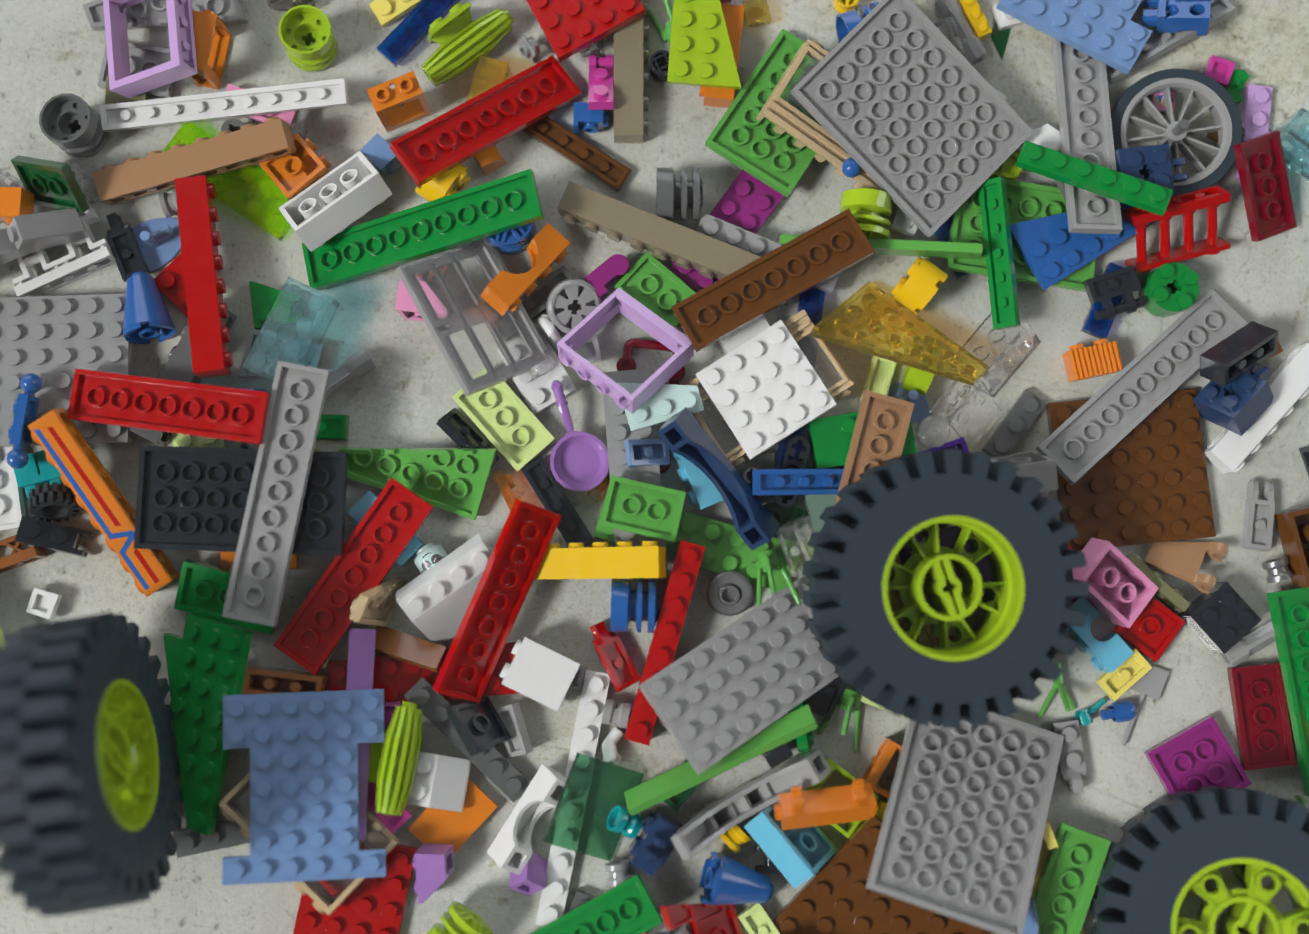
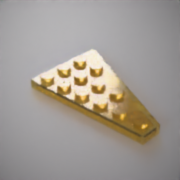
M870 281L815 325L810 334L821 340L971 386L989 368L987 364Z

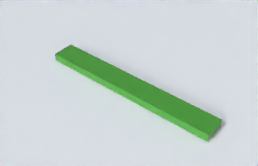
M781 234L779 244L783 245L800 235ZM868 239L875 251L874 255L980 260L983 248L981 243Z
M807 704L780 717L699 775H697L688 761L625 791L624 795L628 812L633 816L818 728L810 706Z

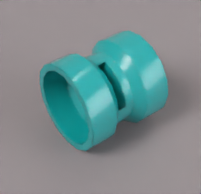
M618 805L608 815L607 828L615 833L622 832L624 837L633 839L639 834L643 819L638 813L631 816L626 808Z

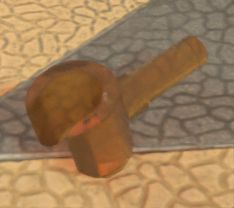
M610 474L598 487L589 490L587 496L593 490H597L600 495L595 502L602 500L604 497L603 491L610 483Z

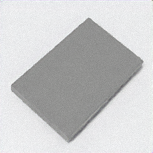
M128 42L131 75L171 61L170 49ZM106 46L98 80V86L101 89H106V75L109 76ZM176 81L148 91L147 96L157 98L173 97Z

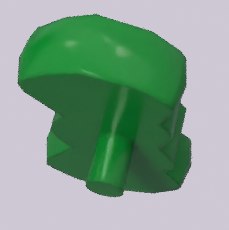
M1240 69L1233 70L1229 84L1225 88L1236 105L1242 102L1243 98L1240 92L1244 89V83L1250 78L1247 72Z

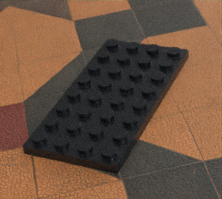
M140 445L134 549L236 552L259 449ZM314 451L292 554L343 556L348 453Z

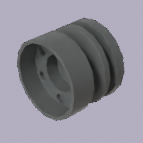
M72 93L56 95L44 104L40 112L39 125L42 133L68 155L77 159H87L97 155L104 149L108 141L109 132L102 130L100 114L81 97Z
M657 167L656 216L673 220L675 209H680L682 220H686L687 209H692V220H699V214L703 206V181L699 168H693L692 179H687V168H682L681 178L675 179L673 167Z

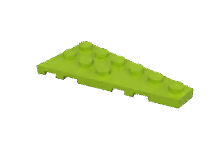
M674 0L667 84L741 90L720 0Z

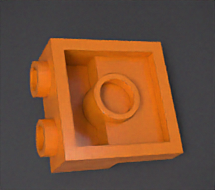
M298 133L293 135L296 153L259 164L288 200L329 173L330 170L328 168L332 166L322 154L317 156L314 153L317 147L308 137L303 140Z

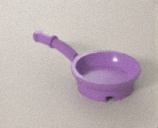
M554 380L551 383V390H553L557 403L556 407L559 408L567 434L553 447L550 457L551 471L556 481L566 489L576 492L589 491L598 486L607 476L609 469L608 450L604 443L595 435L574 431L567 405L568 401H566L562 388L563 385L560 381Z

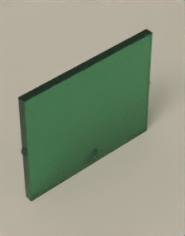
M577 752L543 841L575 851V853H583L611 861L622 832L615 833L607 828L609 813L618 805L627 809L624 792L641 784L644 774L616 765L612 761L606 762Z

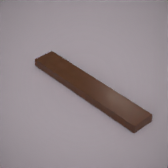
M548 116L521 130L617 192L620 191L632 173L631 169Z

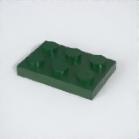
M19 155L11 160L25 189L35 194V205L62 210L76 208L79 213H84L90 208L86 201L85 193L79 187L75 179V173L68 163Z

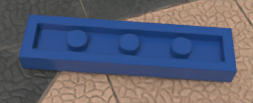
M753 469V495L837 494L844 469Z

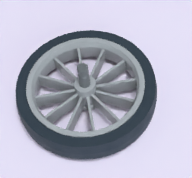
M1166 69L1151 73L1131 85L1119 97L1111 111L1115 151L1129 148V144L1157 140L1158 145L1169 144L1172 159L1180 158V150L1196 169L1198 174L1188 177L1186 181L1173 183L1174 194L1171 197L1212 187L1219 182L1236 159L1233 145L1240 143L1242 140V122L1233 98L1217 81L1193 70ZM1170 91L1187 94L1175 122ZM1163 92L1167 121L1147 97ZM1191 96L1200 100L1206 108L1188 121L1182 118ZM1141 102L1159 126L1132 116L1131 114L1135 107ZM1208 109L1217 126L1187 130L1190 123ZM1128 123L1158 134L1127 139ZM1218 131V145L1214 147L1188 136ZM1187 145L1214 155L1206 168ZM1174 167L1175 174L1182 173L1181 167Z

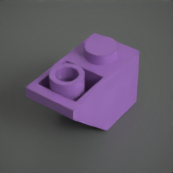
M423 844L413 855L412 865L416 869L414 891L418 895V904H423L454 871L453 844Z

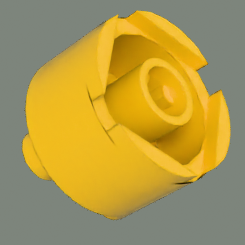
M460 164L421 186V189L416 186L415 192L430 202L457 193L460 188L464 190L471 180V177L468 176V168Z
M920 256L917 257L906 272L909 277L907 278L903 275L891 291L894 295L893 298L916 315L919 314L920 310L922 311L939 290V285L942 282L944 283L948 277V274L925 257L922 259Z

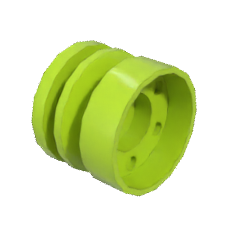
M298 5L290 8L283 14L278 24V34L290 62L298 69L306 72H318L332 64L337 55V41L328 17L319 8L311 5Z
M856 188L842 192L840 212L849 209L867 239H889L890 232L888 229H890L891 222L886 218L891 216L893 205L889 193L868 188Z
M453 901L447 908L448 912L445 911L442 914L441 920L443 924L435 923L427 933L493 934L487 923L476 912L457 901Z

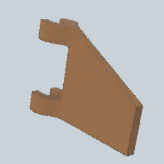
M1222 542L1152 543L1145 562L1146 565L1193 584L1199 591L1209 594L1217 578L1209 574H1198L1205 553L1213 560L1221 562L1229 546Z

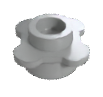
M523 35L521 36L522 41L519 43V51L522 57L528 59L532 64L535 62L534 57L541 53L540 46L534 37L527 38V36Z

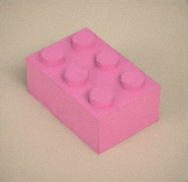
M1091 538L1081 551L1085 554L1087 566L1074 568L1073 578L1089 583V596L1084 597L1111 623L1130 628L1159 588L1110 541Z

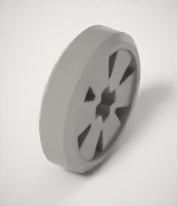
M575 278L566 279L556 284L550 291L546 302L547 315L555 327L565 333H569L601 304V298L595 291V288L586 281ZM573 300L580 304V308L575 309V313H571L572 310L568 309V304H572Z

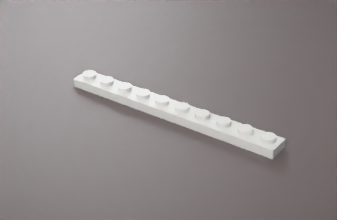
M340 78L99 105L102 130L111 132L349 105L346 80Z
M586 669L565 777L575 787L562 808H558L546 868V888L541 893L535 925L545 926L564 915L610 683V677L604 672Z

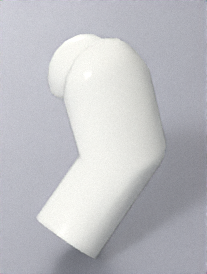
M542 314L537 319V329L549 340L554 350H558L557 343L562 337L548 315Z
M616 726L613 727L601 745L604 761L612 766H617L621 762L622 757L617 751L616 744L625 734Z

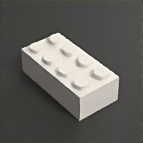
M359 151L278 209L310 252H312L316 248L323 246L327 240L337 233L344 231L351 223L364 217L375 206L385 202L392 195V192L377 170Z

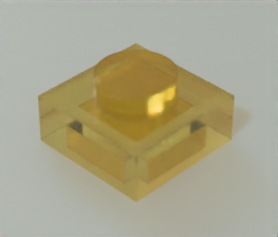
M767 0L742 1V6H745L744 19L746 28L770 24L771 18Z

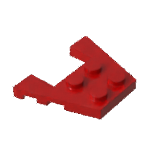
M704 903L660 906L666 930H674L689 923L692 934H743L734 904L707 905Z

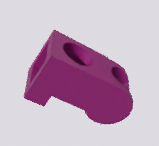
M615 254L584 278L587 283L595 288L601 301L608 296L606 288L616 280H620L629 271V261L624 255Z

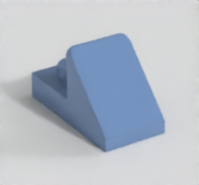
M662 439L625 440L627 465L629 468L670 464L669 448Z

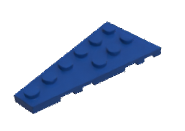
M1128 204L1120 205L1123 230L1119 234L1069 233L1067 212L1010 224L1012 242L1044 291L1136 234L1135 227L1123 219L1122 209L1133 206Z

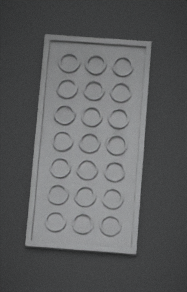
M805 576L793 582L802 602L801 605H797L787 586L639 685V689L697 775L838 677L835 673L836 667L824 659L818 647L822 643L817 636L810 632L807 620L813 617L811 609L803 604L802 591L809 590V582Z

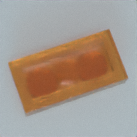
M500 470L494 473L493 476L511 511L516 499L512 488H515L516 485L510 473L505 475L504 471Z

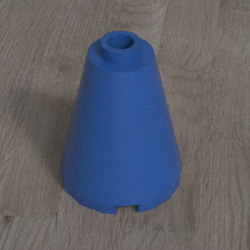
M146 272L133 273L127 279L123 322V336L125 340L133 344H150L149 339L158 338V342H162L172 338L176 334L175 325L154 278L151 275H147Z
M710 852L713 857L711 859L706 858L699 887L704 888V895H699L702 903L707 905L763 904L768 899H771L774 886L769 877L720 852Z

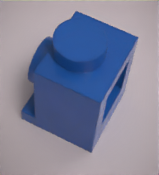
M574 102V134H579V130H584L587 133H597L598 130H604V127H608L609 112L589 110L588 102Z

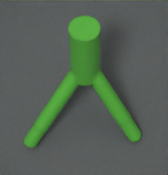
M1055 663L1062 669V663ZM1063 671L1053 681V686L1037 715L1038 718L1043 717L1057 689L1059 690L1065 711L1069 712L1070 708L1072 710L1076 709L1064 686Z

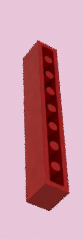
M205 175L176 178L175 189L193 373L199 379L231 375L230 367H233V356L231 351L228 352L227 342H231V334L225 324V318H228L229 314L227 304L223 303L226 285L224 279H221L220 270L224 269L222 256L218 253V246H221V236L219 231H216L215 223L219 222V214L213 203V199L217 198L214 183L211 184Z
M680 539L639 685L673 663L705 551V546ZM639 686L624 739L649 746L658 715L639 689Z

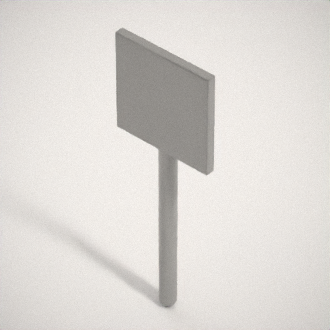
M1151 665L1152 669L1130 687L1141 694L1136 704L1137 714L1134 719L1129 721L1121 741L1123 746L1127 744L1145 696L1147 695L1159 700L1170 672Z

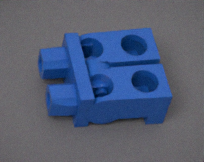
M1144 0L1143 8H1157L1144 9L1142 26L1156 27L1155 34H1163V31L1167 33L1197 31V36H1207L1211 0Z

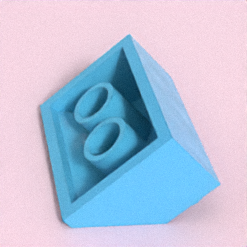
M777 801L760 811L744 828L793 888L796 889L811 878L837 849L818 826L782 830L780 820L776 821L774 815V805L778 804Z

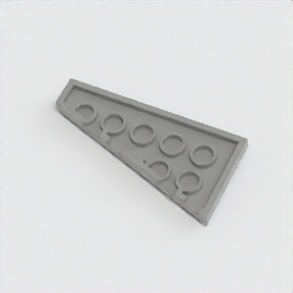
M94 0L83 4L90 27L94 31L105 30L103 0ZM146 0L125 9L127 29L168 27L166 0ZM191 0L192 10L202 12V10L206 9L213 11L224 24L248 23L240 0Z

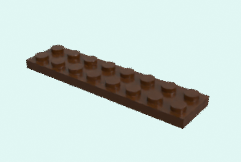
M847 209L671 306V309L693 348L698 352L873 255L875 251L853 214Z

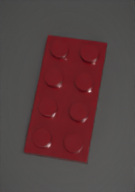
M1279 130L1271 131L1233 145L1251 241H1262L1297 227Z
M1280 663L1227 668L1242 768L1244 770L1296 765Z

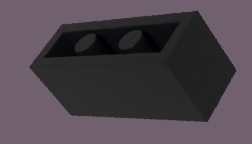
M1254 321L1250 322L1200 355V376L1222 386H1227L1278 352V331Z

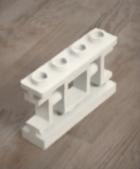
M88 203L90 207L84 213L77 212L85 231L79 242L66 244L69 251L68 255L50 262L44 249L37 251L29 257L25 255L17 258L23 275L12 279L16 285L14 290L18 297L45 295L116 263L108 241L101 239L96 242L89 225L100 221L99 216L96 215L97 210L95 207ZM87 242L92 252L81 257L76 246ZM41 263L43 270L47 273L35 278L31 267Z

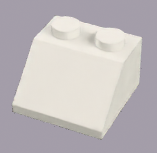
M419 752L414 783L406 804L463 812L472 762L467 759Z

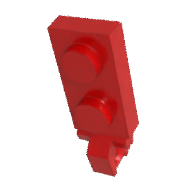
M603 621L591 626L590 630L595 639L592 641L594 649L616 691L620 692L638 682L641 677L618 634L615 635L614 632H608Z

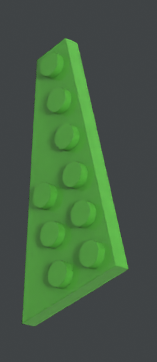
M342 447L338 452L348 453L347 478L383 489L391 478H395L432 506L476 520L497 448Z

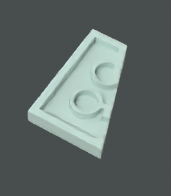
M643 383L617 384L632 394ZM664 384L636 412L632 414L625 409L630 430L633 432L664 423L685 407L692 414L704 411L697 385Z

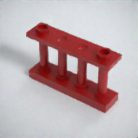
M1216 185L1173 196L1170 198L1163 216L1136 207L1122 209L1123 219L1133 225L1136 232V257L1125 260V265L1127 267L1133 265L1136 273H1146L1150 269L1160 267L1166 263H1176L1203 255H1216L1222 250L1230 249V243L1218 236L1217 207L1220 204L1230 202V192ZM1207 208V239L1194 242V213H1196V210ZM1183 214L1184 245L1170 248V219L1173 216ZM1159 220L1160 251L1147 254L1146 226L1149 222Z

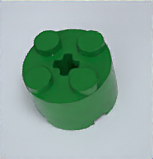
M1175 262L1163 264L1143 278L1140 284L1139 298H1144L1145 309L1150 314L1157 317L1173 316L1189 308L1196 301L1199 294V276L1196 271L1191 270L1184 264Z

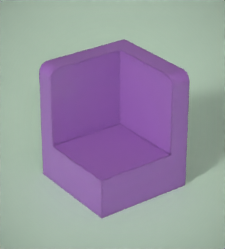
M533 853L520 875L510 872L509 888L527 896L545 889L547 859Z

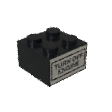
M1227 581L1215 582L1209 594L1202 592L1190 603L1185 612L1178 614L1212 653L1222 654L1229 651L1261 621V618Z

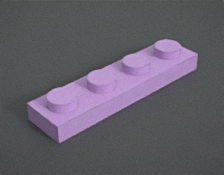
M1248 84L1245 87L1241 122L1246 134L1242 137L1241 142L1268 133L1273 87ZM1236 163L1234 180L1240 181Z

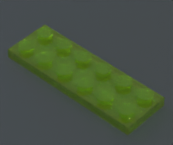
M183 123L163 152L171 150L170 147L173 145H189L194 143V140L197 138L208 137L210 139L213 136L194 123ZM251 165L208 178L210 183L215 185L218 200L279 241L284 238L292 227L278 209L289 200L267 173L257 165Z

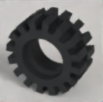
M52 482V485L43 483V487L37 485L29 493V513L34 519L38 518V520L46 519L47 522L52 520L61 522V519L67 521L69 517H76V514L79 513V505L76 502V495L72 489L68 488L64 483H61V485H57V482Z

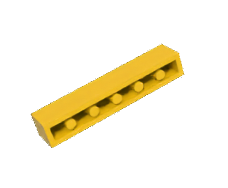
M642 541V546L632 547V542H617V547H608V542H595L592 548H584V543H568V548H560V544L550 543L534 580L666 578L665 547L657 546V541Z

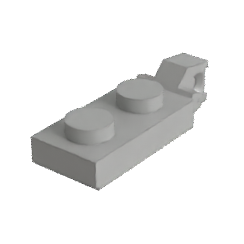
M1073 719L1051 722L1052 732L1064 736L1058 773L1061 774L1062 780L1068 781L1070 792H1084L1082 778L1086 777L1087 770L1079 721Z

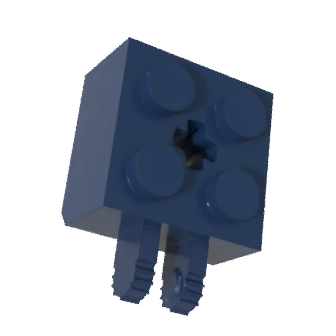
M1169 144L1124 148L1115 151L1116 170L1118 172L1172 189V195L1174 194L1173 183L1188 180L1187 173L1172 175L1171 167L1186 165L1185 158L1170 159Z
M1257 365L1227 386L1210 381L1193 399L1201 418L1242 436L1272 404L1274 396L1267 381L1272 375V369L1264 366L1258 370Z
M659 809L654 814L651 812L648 814L642 825L644 826L642 835H637L629 846L630 863L654 878L659 876L660 870L675 847L670 837L683 827L681 823Z

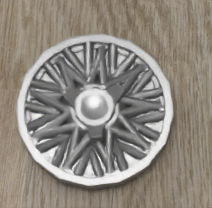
M732 570L721 571L714 575L708 583L706 590L707 601L712 609L719 614L726 616L739 615L752 602V584L740 572Z

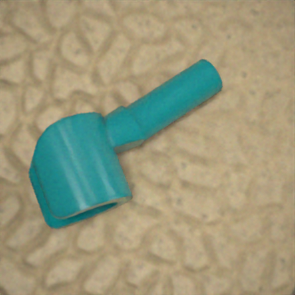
M1101 698L1092 706L1077 710L1075 718L1079 721V725L1085 726L1093 723L1091 714L1106 704V699Z

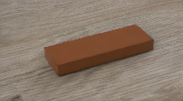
M377 625L376 653L438 673L448 651L446 646Z

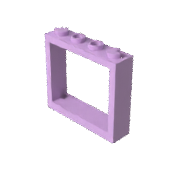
M103 0L111 91L130 98L198 74L191 0H166L171 61L133 75L130 73L125 9L146 0Z
M621 288L616 289L557 343L558 358L562 364L567 367L571 366L583 380H589L601 394H607L614 399L618 407L627 409L632 414L694 356V348L687 336ZM618 312L675 353L632 394L575 352Z

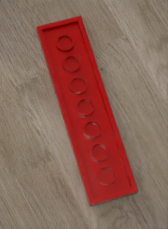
M552 55L390 142L389 148L420 187L580 98L582 92Z
M75 368L67 419L262 444L271 393Z
M391 478L343 545V556L336 555L273 646L311 674H318L354 622L349 619L354 600L359 597V594L382 583L435 507L395 478Z
M518 498L515 499L432 689L435 692L480 703L559 524L561 515Z
M516 642L505 644L483 695L485 697L519 693L502 685L503 678L499 676L505 663L511 664L515 656L511 651ZM386 655L375 656L373 689H384L385 702L400 701V705H402V701L410 702L404 695L423 676L434 686L445 658L437 673ZM348 659L331 660L328 662L326 667L328 691L346 690ZM442 694L447 700L460 699Z

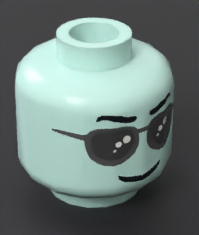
M431 542L416 551L417 556L414 559V563L422 574L448 554L441 544L434 545Z

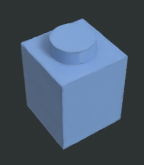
M377 133L360 151L386 178L389 174H394L400 168L401 162L389 148L390 144Z

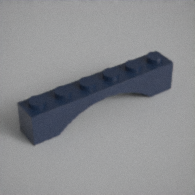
M685 407L670 417L657 431L658 435L673 453L692 462L710 479L725 501L732 516L736 532L752 551L771 541L780 524L758 496L753 495L751 487L688 408Z

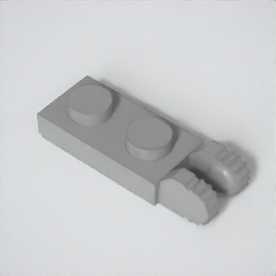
M1250 480L1248 483L1246 494L1248 499H1246L1242 541L1243 549L1271 551L1275 513V486L1273 482H1265L1262 489L1263 500L1258 499V480Z

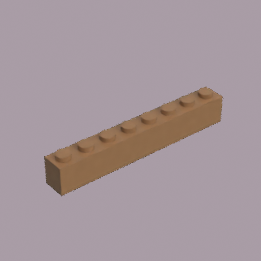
M270 117L265 119V123L246 124L241 126V130L234 132L231 130L221 131L217 134V137L210 139L208 137H201L195 139L194 143L189 145H173L170 147L171 150L165 152L152 151L144 158H128L120 165H104L101 167V170L92 172L99 200L109 205H115L174 188L176 178L201 175L209 178L296 153L290 125L279 117Z

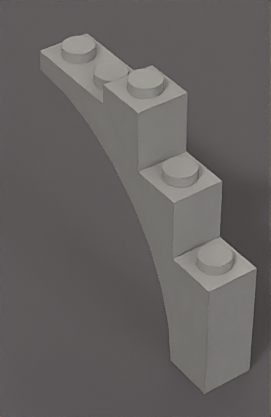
M76 208L14 216L8 228L0 229V266L40 250L79 242L85 230Z
M819 748L784 761L775 768H770L761 777L738 785L726 797L703 805L691 816L692 819L670 838L682 860L691 859L705 846L735 825L777 802L778 794L790 792V787L801 786L804 789L817 784L832 770Z

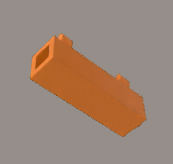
M864 778L853 779L852 785L805 791H802L801 786L790 787V792L778 794V804L774 805V815L776 821L780 820L782 830L869 820L871 817H875L877 803L872 784L864 783Z

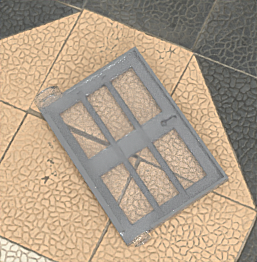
M482 239L400 265L396 269L466 397L527 372L530 373L533 379L538 378L555 367L546 353L548 349L522 303L513 313L509 310L502 316L480 297L485 287L503 270L490 246H486Z

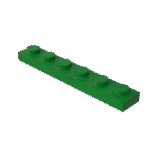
M1026 140L1015 165L1024 170L1160 216L1164 215L1173 192L1172 189Z
M1000 176L986 180L979 187L993 330L1021 326L1006 180Z

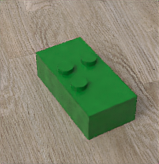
M858 412L817 418L806 425L813 469H834L845 466ZM911 419L901 456L917 453Z

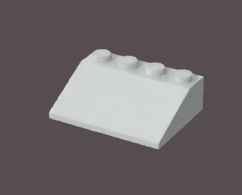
M480 533L395 592L396 601L431 642L448 646L456 636L493 552Z

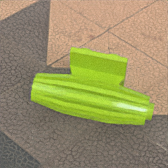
M468 1L464 5L459 2L449 10L450 14L444 20L439 17L429 25L427 41L429 44L434 41L440 46L421 65V69L435 87L464 73L492 52L513 30L512 23L514 20L506 9L502 11L500 8H497L472 21L470 2Z
M402 701V706H396L389 727L385 731L384 742H371L369 782L377 783L376 812L402 816L413 787L419 752L422 751L424 737H421L422 710L417 709L418 704Z

